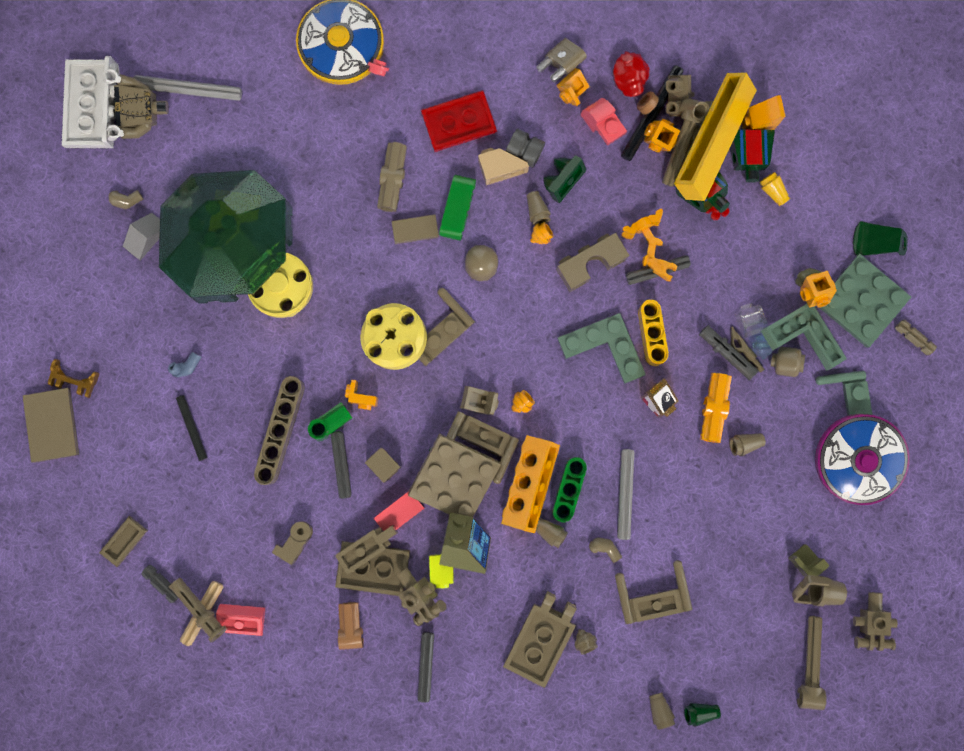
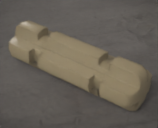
M901 320L895 329L901 334L904 333V337L917 348L921 347V351L924 354L931 355L937 346L931 341L928 342V338L915 327L911 328V324L908 321Z

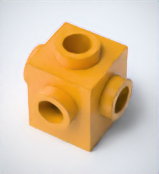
M666 119L653 121L644 132L646 136L644 142L649 144L648 148L654 152L671 151L677 142L680 130L673 127L674 124Z
M824 271L807 276L800 288V295L802 300L807 302L809 308L814 306L823 307L831 302L837 290L829 272Z

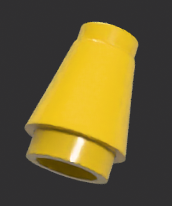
M773 172L760 181L761 189L778 206L790 200L780 175L777 176Z

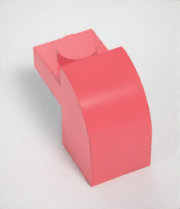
M600 98L582 110L581 116L591 131L597 130L608 146L625 135L627 130L616 116V110L605 98Z

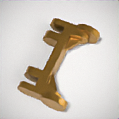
M54 359L50 366L51 373L48 385L53 386L55 379H57L55 387L61 389L65 381L78 386L76 391L78 395L82 396L86 388L85 397L90 398L94 385L97 383L99 373L93 372L91 376L83 380L71 378L62 371L60 360Z

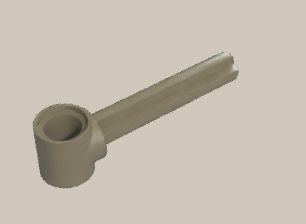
M686 99L681 104L680 114L684 122L662 180L663 184L674 186L696 124H701L705 120L710 109L706 102Z
M819 616L808 617L805 685L799 686L797 693H800L799 698H797V705L799 708L824 710L826 707V692L823 687H819L822 617Z

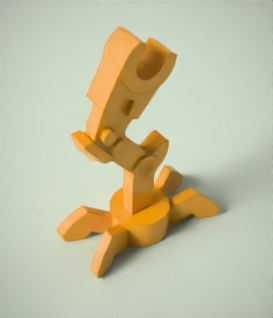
M659 209L655 212V215L643 217L633 223L631 227L628 225L624 226L622 229L624 232L621 236L632 240L636 232L638 234L642 233L649 245L647 255L643 257V267L647 264L653 269V273L666 281H671L673 276L668 275L666 270L671 269L676 272L678 266L654 257L656 245L662 246L663 244L662 240L654 237L650 230L652 226H659L663 209Z

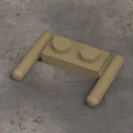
M443 287L437 293L453 312L427 334L426 347L419 358L425 367L475 323L470 315Z
M458 411L447 437L455 440L456 436H458V438L492 454L501 456V466L493 479L494 483H501L519 439Z
M680 560L673 562L678 589L629 599L624 574L617 573L615 575L625 624L693 610L683 565Z

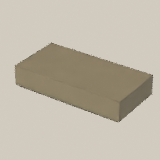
M436 215L392 221L395 244L439 238Z
M129 516L99 553L114 566L119 567L148 530Z

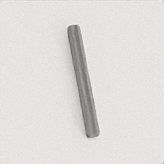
M140 75L133 77L146 84L153 91L230 100H241L242 98L240 87Z

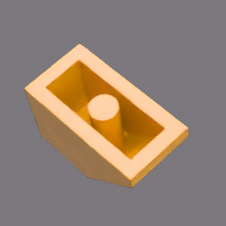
M781 95L774 96L749 107L742 121L743 129L775 130L786 117Z

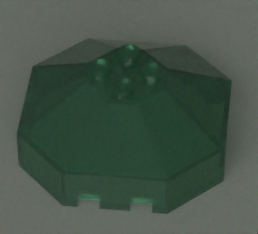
M255 170L191 174L160 206L159 268L198 304H205L208 301H220L221 303L237 302L239 298L236 295L254 294L286 261V244L289 247L293 244V229L291 228L293 207L282 194Z

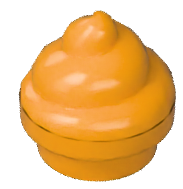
M545 222L542 224L538 223L533 227L530 241L531 243L548 244L554 235Z
M522 390L514 394L511 409L513 412L527 413L532 410L535 401L527 391Z

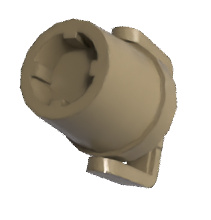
M808 575L796 586L792 592V597L795 603L811 604L814 606L842 605L846 601L847 589L843 582L824 576ZM808 589V595H803V593Z

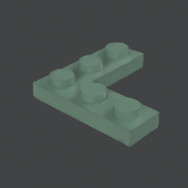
M805 304L761 330L772 351L804 333L826 371L847 359L815 306L809 308L808 304Z
M620 313L557 338L565 359L607 343L624 384L646 375Z

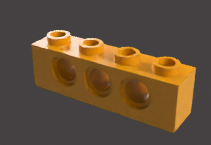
M526 435L521 447L519 463L515 467V477L509 488L508 501L502 512L501 524L531 533L536 532L560 445ZM535 458H537L536 464L533 465ZM530 480V486L527 488V483ZM524 502V507L521 510V504Z

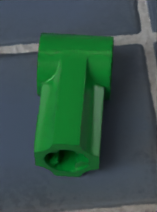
M340 402L318 419L312 420L308 425V433L313 439L323 441L331 433L350 421L352 416L342 402ZM318 424H322L325 427L324 433L320 436H316L313 433L314 427Z

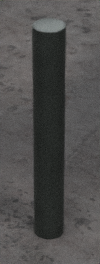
M184 395L176 398L198 460L208 459Z

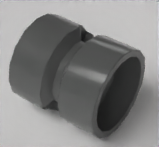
M517 128L510 139L506 152L528 162L529 167L533 168L546 142L537 137L529 138V133Z

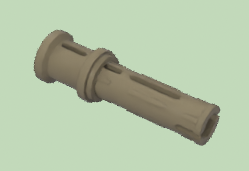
M178 578L169 586L195 617L197 627H201L209 636L208 640L210 642L215 641L225 633L227 627L222 626L214 617L215 613L213 611L207 610L182 578Z

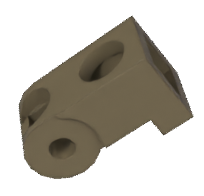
M307 522L295 523L291 527V535L284 546L276 545L272 553L293 565L313 534V529Z

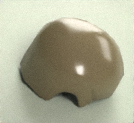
M475 245L467 252L465 270L471 279L479 282L488 281L496 274L498 256L493 248L486 245Z

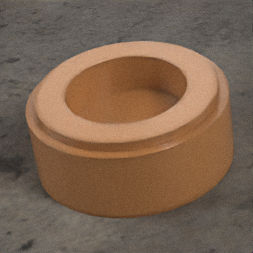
M647 92L639 99L637 109L644 115L648 114L656 107L659 98L653 92Z

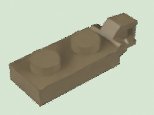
M394 526L389 527L385 531H382L379 527L336 554L335 557L348 575L386 550L391 545L388 539L398 532Z

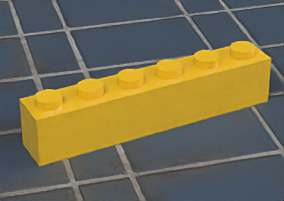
M727 73L674 182V185L685 200L705 201L757 91L747 73Z

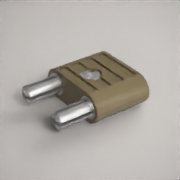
M564 38L545 55V59L536 68L539 72H542L550 64L558 70L550 76V79L556 82L564 74L568 75L587 58V55L579 46Z

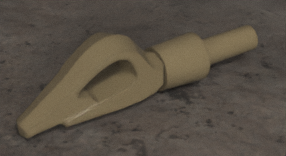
M732 326L731 346L737 352L744 353L748 362H752L761 373L765 369L756 359L757 355L748 347ZM734 339L738 340L739 348L735 347Z

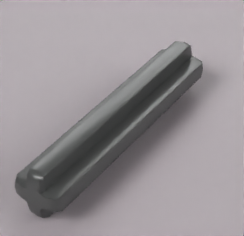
M688 255L667 261L678 266L676 271L691 266ZM649 266L626 274V280L629 285L659 277L653 273V269ZM671 269L666 270L667 274L675 272Z
M337 431L331 433L338 494L339 498L344 499L350 498L352 494L343 432Z
M423 632L421 638L418 702L422 703L429 702L431 695L434 633Z

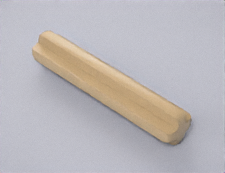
M217 581L210 583L201 600V603L207 610L212 609L223 589V585ZM192 616L180 638V642L186 646L193 644L201 627H197L194 616Z

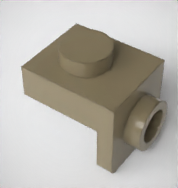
M465 386L460 408L481 414L494 415L499 403L498 393Z

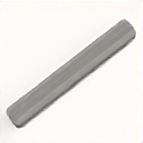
M624 449L621 453L617 534L618 539L629 540L631 536L634 450Z

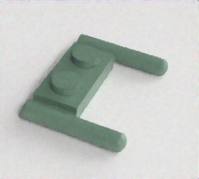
M865 371L816 377L815 381L818 385L843 382L847 416L852 414L873 415Z

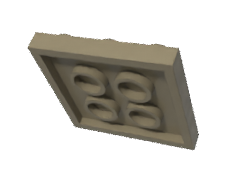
M439 433L408 491V496L447 514L451 512L473 517L501 463Z

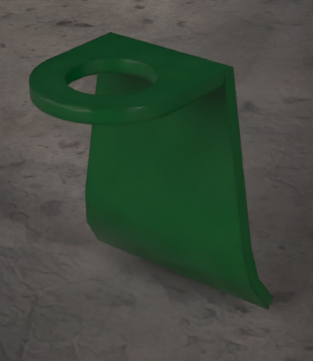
M860 221L856 226L853 236L855 255L869 256L898 252L901 256H904L907 251L908 238L902 228L871 224Z

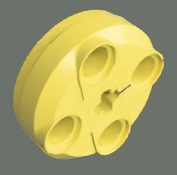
M272 252L263 255L253 263L247 275L246 288L249 299L259 311L270 317L286 318L295 316L308 304L313 292V279L307 266L298 257L285 252ZM271 260H277V266L273 269H268V263ZM299 273H306L304 281H296V276ZM263 288V295L255 298L254 292L256 289ZM286 301H292V308L288 311H283V304Z
M392 303L368 312L361 329L360 340L365 355L372 362L385 369L398 370L412 365L421 357L427 343V332L423 320L413 309L403 304ZM414 316L413 322L406 325V319ZM383 317L381 324L375 326L376 319ZM413 347V352L409 356H405V350ZM378 348H381L382 351L380 355L374 357V351Z

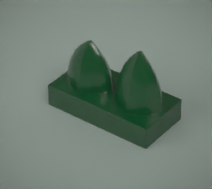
M576 155L572 159L564 157L555 158L554 164L560 174L543 178L546 190L550 193L552 199L559 204L587 171L583 160Z

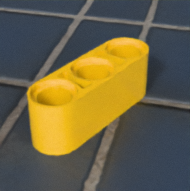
M649 299L639 307L638 319L646 362L651 366H659L668 358V347L660 304L655 300ZM644 307H652L654 309V316H647L644 312ZM649 328L657 330L658 337L656 339L648 335ZM652 350H658L661 353L662 358L660 361L652 358Z

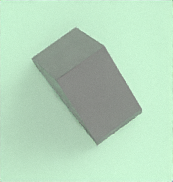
M150 213L130 224L123 247L141 261L167 231L169 226L153 213Z

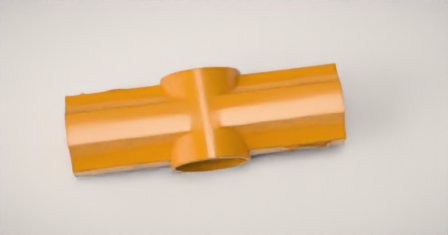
M711 373L708 395L703 403L705 409H702L704 419L700 440L721 443L724 420L727 419L730 408L728 396L732 376L722 373Z

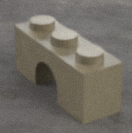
M607 233L597 239V244L591 247L588 244L579 249V254L571 258L569 255L559 261L560 265L557 266L556 271L569 293L589 282L591 277L586 270L587 262L599 260L605 265L607 270H610L628 259L630 255L616 233L611 236Z

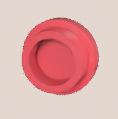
M374 59L373 63L368 62L369 72L385 76L386 71L389 72L390 68L385 67L386 62Z

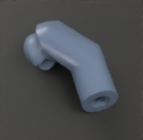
M191 352L186 362L171 363L168 367V372L178 378L191 375L202 357Z

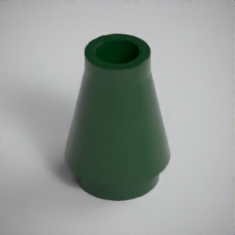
M690 703L689 706L684 707V717L687 725L697 727L712 720L720 719L721 711L717 704Z

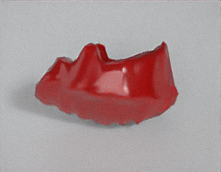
M625 51L614 64L612 76L615 87L621 90L627 97L641 95L644 92V85L649 78V66L640 54Z

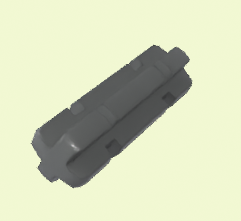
M148 565L142 571V576L146 580L149 579L150 584L162 595H166L165 598L170 603L176 602L179 598L169 588L171 583L161 573L157 574V570L152 565Z

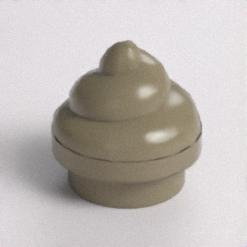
M583 629L578 630L574 645L581 655L587 654L598 647L595 635Z

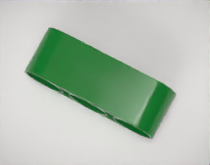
M454 174L439 236L458 241L462 240V232H464L467 221V212L470 209L476 179Z
M571 458L564 466L552 507V515L559 522H568L574 515L587 470V465L581 458ZM573 461H577L581 465L579 474H573L570 471V464ZM567 483H571L575 487V492L572 496H566L563 492V487ZM561 505H565L569 510L565 518H559L557 515V508Z

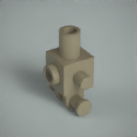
M408 567L396 575L405 588L398 595L401 599V605L407 608L411 615L415 612L418 613L413 617V621L417 626H421L423 622L428 623L440 615V612L446 610L447 607L443 600H439L436 603L433 601L438 595L435 592L434 584L429 583L426 577L416 581Z
M868 592V609H860V617H853V625L860 626V632L865 634V638L856 636L854 638L855 648L864 647L870 651H873L874 647H876L877 651H883L884 649L895 650V639H885V636H891V628H897V619L891 618V612L883 610V593Z

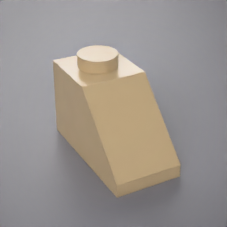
M488 148L478 155V162L486 185L528 173V162L500 148L495 150Z

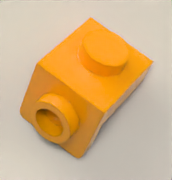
M577 68L572 70L556 85L563 102L575 106L580 104L578 97L589 88L581 70Z
M351 380V385L347 384L345 398H348L349 403L358 404V409L371 410L372 407H377L378 397L356 394L357 380Z

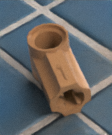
M359 602L338 604L340 629H338L339 650L363 648L364 640L361 639L363 628L360 627Z

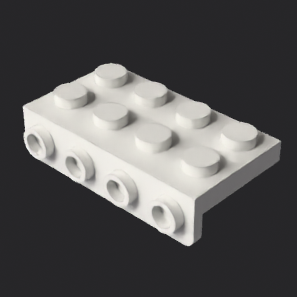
M105 56V60H65L62 146L64 148H114V141H109L108 137L115 136V132L112 130L106 131V129L115 123L114 85L117 84L116 82L106 84L103 81L104 79L110 81L113 79L110 73L104 72L108 69L115 70L119 75L118 63L111 56Z

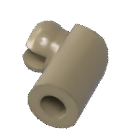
M138 190L128 196L120 194L118 191H111L108 195L109 202L113 206L122 209H129L144 200Z

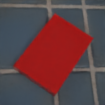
M483 90L421 110L434 152L497 133Z

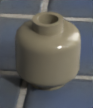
M780 347L777 354L772 353L771 367H775L777 375L797 377L799 372L803 373L805 355H802L801 350L798 348Z

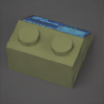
M450 512L439 565L485 574L491 537L473 517Z

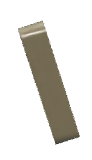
M294 376L286 377L281 383L258 458L254 477L257 483L261 485L274 484L279 477L305 390L304 383ZM291 382L298 383V390L295 393L288 391V386ZM290 403L292 407L291 412L288 415H283L281 411L282 406ZM278 425H283L285 428V433L281 437H277L275 434V429ZM275 446L278 449V456L275 459H271L268 451L271 447ZM268 468L272 476L270 480L264 481L262 472Z

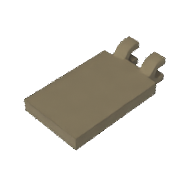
M549 591L546 592L541 606L533 604L503 665L504 668L543 688L546 687L576 626L570 622L577 609L576 605L567 602L563 613L554 610L551 607L556 599V595Z

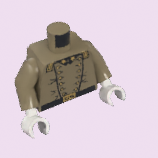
M113 69L104 71L105 73H110L113 77L112 81L104 79V83L112 84L117 82V85H114L116 125H110L106 129V131H114L115 136H109V141H115L118 137L122 139H138L149 132L152 126L157 125V115L169 114L168 102L156 101V94L146 84L133 77L122 74L118 75Z

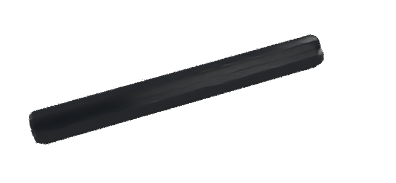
M674 65L668 76L682 75L684 70L678 65ZM668 76L656 94L659 98L656 107L650 113L643 116L621 154L623 159L627 161L632 160L646 137L644 132L647 126L656 120L669 98V93L666 90Z

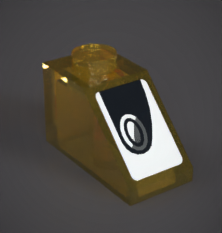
M665 379L657 382L640 397L658 418L663 415L668 417L677 409L674 405L679 401Z

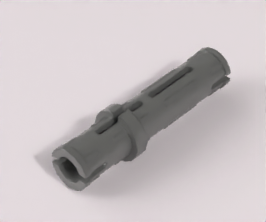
M709 324L699 333V336L713 347L712 350L715 353H720L748 381L757 374L759 370L727 342V338H722Z

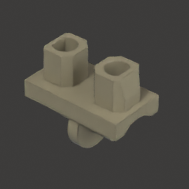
M669 75L668 81H666V90L669 93L666 113L669 116H681L680 106L683 101L695 97V92H691V75Z

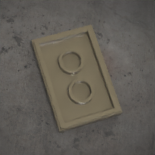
M70 388L23 395L31 463L79 455Z
M342 541L341 551L354 542ZM387 547L386 550L348 575L339 563L335 587L398 596L405 588L396 575L408 567L410 550Z

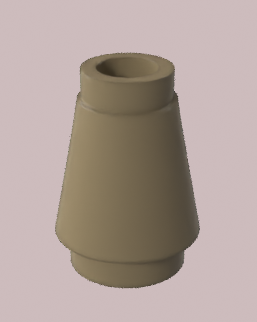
M533 191L527 194L530 222H533L534 226L538 223H548L551 213L539 192Z
M762 433L738 434L729 440L732 454L734 456L739 455L740 457L766 444Z
M541 517L539 518L536 532L551 547L559 548L568 535L564 531V527Z
M663 693L649 696L653 725L656 724L657 730L675 725L674 718L676 717Z

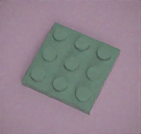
M858 254L834 282L837 291L831 302L819 308L866 348H869L911 299V296L861 254Z

